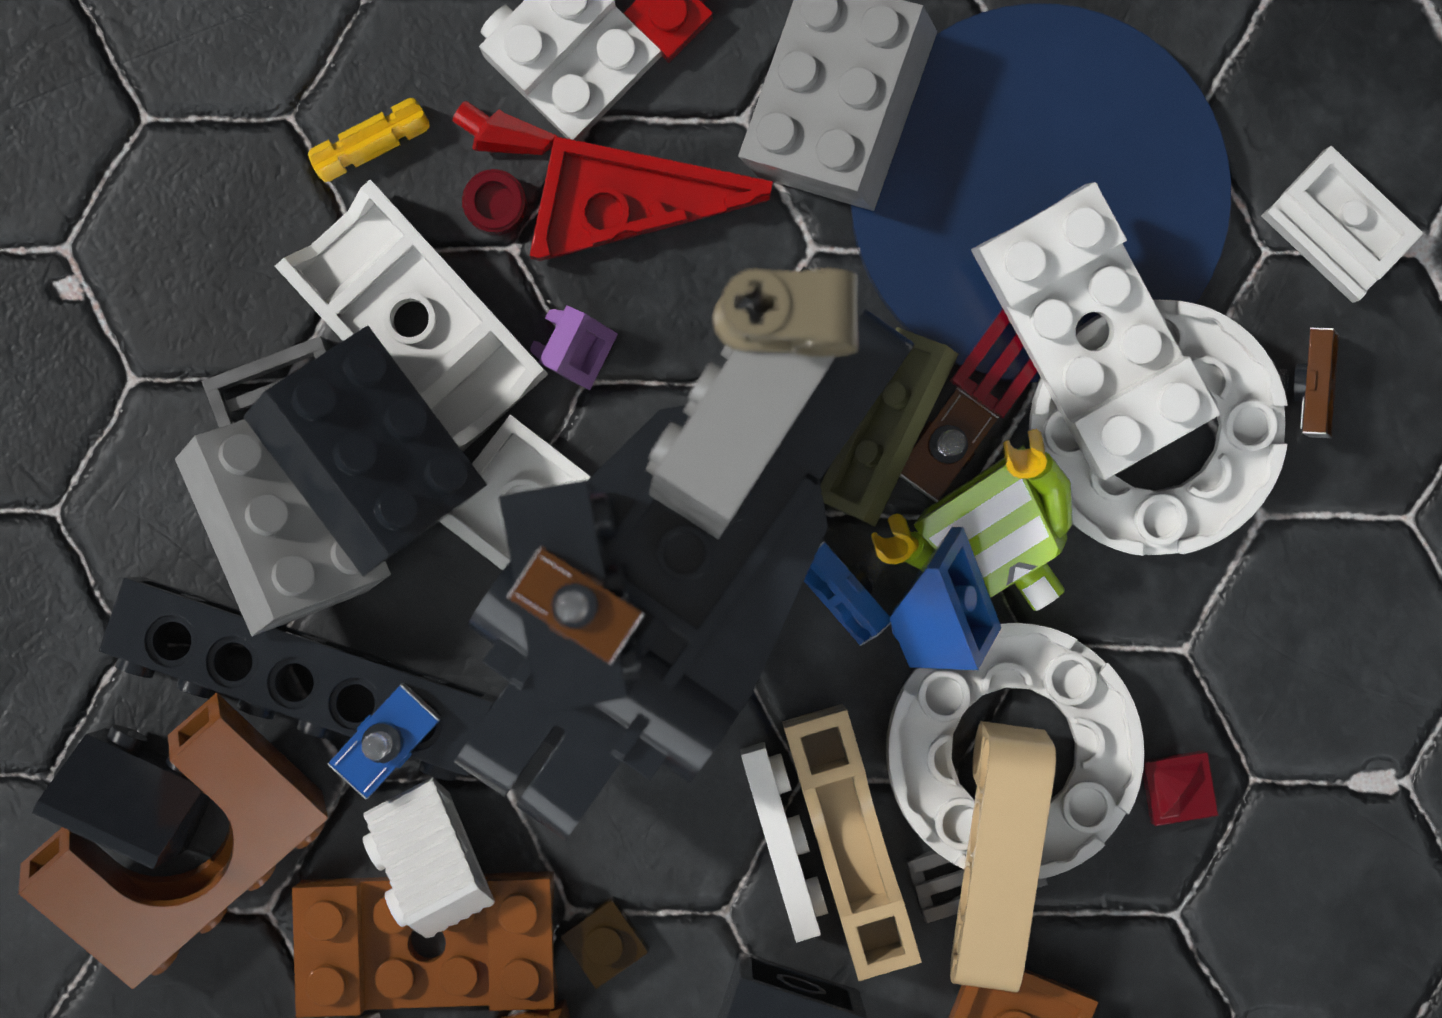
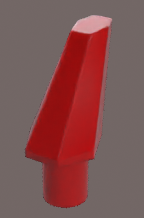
M467 100L459 106L452 120L475 136L472 148L475 151L543 155L553 146L554 136H557L510 116L500 109L490 117Z

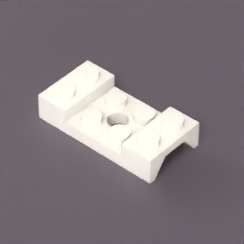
M371 180L360 188L349 210L310 246L284 257L275 265L278 271L342 341L368 325L462 451H465L548 375L543 367ZM408 302L423 304L429 315L426 329L415 337L401 336L394 325L396 311L400 306Z
M1096 182L1081 186L1056 204L1014 228L971 249L1092 472L1095 476L1106 480L1221 415L1191 358L1182 355L1122 244L1127 241L1099 187ZM1090 312L1102 315L1109 327L1106 342L1095 350L1083 348L1077 341L1075 333L1076 325L1080 318Z

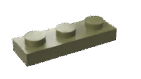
M898 327L896 331L911 340L915 345L831 463L821 483L824 504L874 527L958 356V353L947 345Z

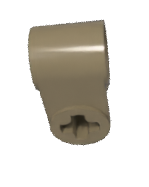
M753 269L743 271L731 279L714 308L712 320L715 332L725 345L733 350L742 352H784L812 357H834L852 354L858 351L857 275L841 269H812L804 271ZM743 299L752 300L755 312L765 313L757 325L749 323L747 311L737 309Z

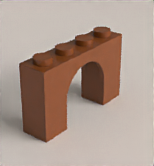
M217 692L168 734L170 762L223 810L230 822L223 843L210 859L195 869L178 875L165 877L143 875L122 866L95 842L62 827L20 865L18 894L131 989L138 986L150 974L156 976L164 972L174 962L180 948L198 932L203 934L212 930L222 920L228 906L246 890L254 891L261 887L273 874L276 864L295 847L301 849L309 845L320 834L324 822L328 819L322 791Z

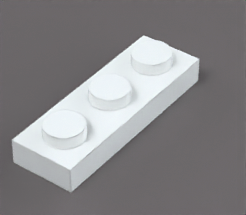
M765 742L740 749L741 758L796 943L820 936L821 933L816 917L828 914L818 877L806 880L804 878L798 855L808 853L810 850L800 816L796 815L787 818L780 794L792 791L782 755L780 753L769 757Z

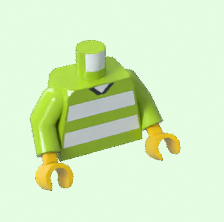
M1038 429L1029 430L1028 436L1031 448L1026 449L1022 445L1015 449L1011 446L1009 440L1004 441L1005 457L941 498L938 502L927 507L914 524L918 532H910L907 521L902 515H891L888 518L892 533L895 535L894 537L883 538L877 533L873 532L871 534L877 557L887 564L906 562L920 570L951 527H964L990 598L1010 585L1015 584L1033 611L1040 610L1056 600L1065 591V588L1047 562L1062 552L1068 539L1066 533L1072 526L1070 479L1051 455L1045 452L1042 433Z

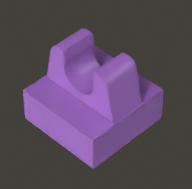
M566 305L564 311L552 309L545 318L555 324L556 327L547 345L545 346L540 342L533 341L530 350L539 359V364L569 381L590 390L618 334L586 313Z

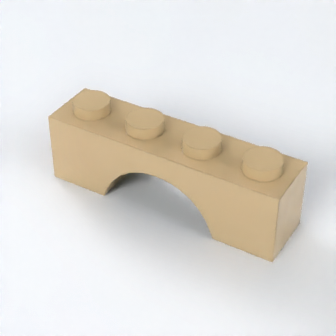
M843 704L782 721L858 980L862 981L922 963L904 900L879 826L866 772L847 709Z

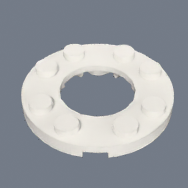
M1153 300L1182 355L1191 358L1221 415L1217 416L1218 431L1213 452L1202 469L1182 484L1160 490H1150L1132 487L1115 475L1106 480L1095 476L1041 377L1033 396L1029 430L1038 429L1042 433L1045 452L1051 455L1070 479L1072 524L1096 541L1129 554L1141 556L1174 553L1186 554L1211 546L1226 538L1248 521L1264 503L1277 481L1285 459L1288 444L1284 443V406L1288 405L1284 387L1272 360L1259 342L1241 325L1224 314L1195 303L1176 300ZM1099 314L1075 330L1077 341L1087 350H1095L1101 347L1106 342L1109 334V327L1105 318Z
M1005 623L1000 624L1001 630L979 670L915 668L904 683L890 716L886 738L887 770L895 799L913 830L935 852L964 869L975 800L959 783L952 762L953 733L962 715L982 695L1006 687L1030 689L1050 699L1067 718L1075 741L1073 769L1063 789L1050 802L1038 878L1043 879L1066 872L1094 856L1105 846L1104 842L1116 830L1125 814L1130 813L1136 800L1143 774V732L1135 703L1127 687L1109 663H1105L1091 649L1079 642L1078 639L1064 632L1034 624Z

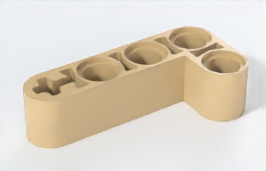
M980 721L978 725L972 764L973 778L977 784L951 954L950 976L953 984L1018 992L1020 989L1027 955L1056 765L1055 745L1045 730Z

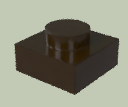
M614 896L562 931L560 938L596 989L649 953L648 945Z

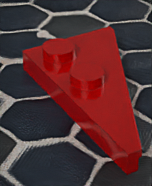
M554 136L529 256L532 260L544 261L768 202L773 181Z

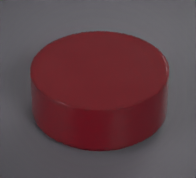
M489 169L479 172L468 181L462 195V206L467 219L477 230L488 235L497 236L507 234L521 224L527 211V198L521 184L513 175L503 170Z

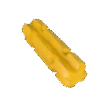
M407 98L391 107L393 113L385 116L383 112H380L338 134L339 141L331 143L328 139L311 148L308 156L318 177L324 182H329L347 173L346 166L353 164L357 168L399 146L400 142L398 139L406 136L408 140H411L426 132L430 127L429 120L420 103L415 98Z

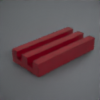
M1003 308L950 380L952 384L1000 419L1007 414L1037 372L1029 357L999 400L990 394L991 390L1024 347L1016 333L979 385L969 379L1010 322Z

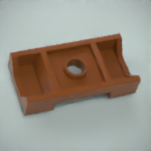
M554 871L484 874L494 898V904L491 907L483 908L480 913L472 914L468 919L460 920L457 925L449 926L445 931H442L446 940L445 950L441 955L432 958L421 956L415 951L411 941L413 929L408 925L401 927L392 916L385 899V892L392 889L389 877L301 880L292 888L296 1018L359 1016L364 1010L487 1005H489L490 1011L554 1009L558 1000V983L554 968L553 944Z

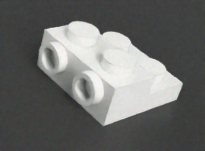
M524 0L514 11L507 5H504L496 10L483 25L481 34L486 39L479 46L484 58L567 139L579 141L661 57V50L615 6L614 0Z

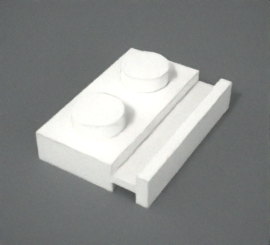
M1332 146L1323 150L1280 195L1281 197L1261 215L1352 303L1361 300L1365 296L1366 291L1377 280L1381 279L1424 234Z

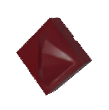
M1196 751L1144 760L1143 780L1151 824L1159 826L1218 816L1207 752Z

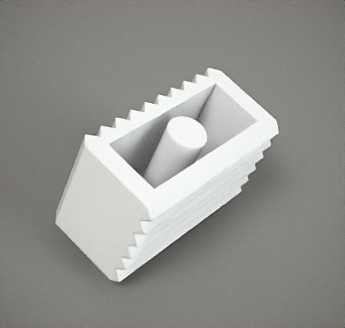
M433 777L364 812L363 817L367 821L368 829L371 833L363 836V843L375 867L379 871L385 869V873L390 879L392 889L385 892V899L392 916L401 927L408 925L425 938L434 937L437 932L445 931L449 926L457 925L460 920L468 919L472 914L480 913L483 908L491 907L494 904V898L451 795Z

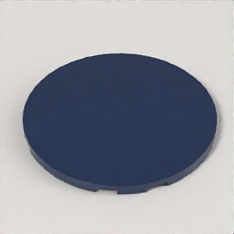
M1022 4L979 13L955 23L936 35L875 210L871 211L851 205L852 227L859 256L870 282L894 318L907 331L950 347L958 353L955 364L961 366L1002 310L999 300L971 249L1014 228L1056 204L1081 186L1096 182L1127 239L1122 244L1152 299L1176 300L1196 304L1218 264L1229 225L1231 177L1228 155L1221 130L1203 93L1183 66L1150 37L1122 21L1103 13L1060 4ZM1096 312L1085 314L1078 321L1076 329L1099 314ZM1011 322L1008 323L974 370L976 374L986 376L1016 335ZM1024 347L999 380L1013 381L1029 359V355ZM1038 371L1029 383H1038L1040 379Z

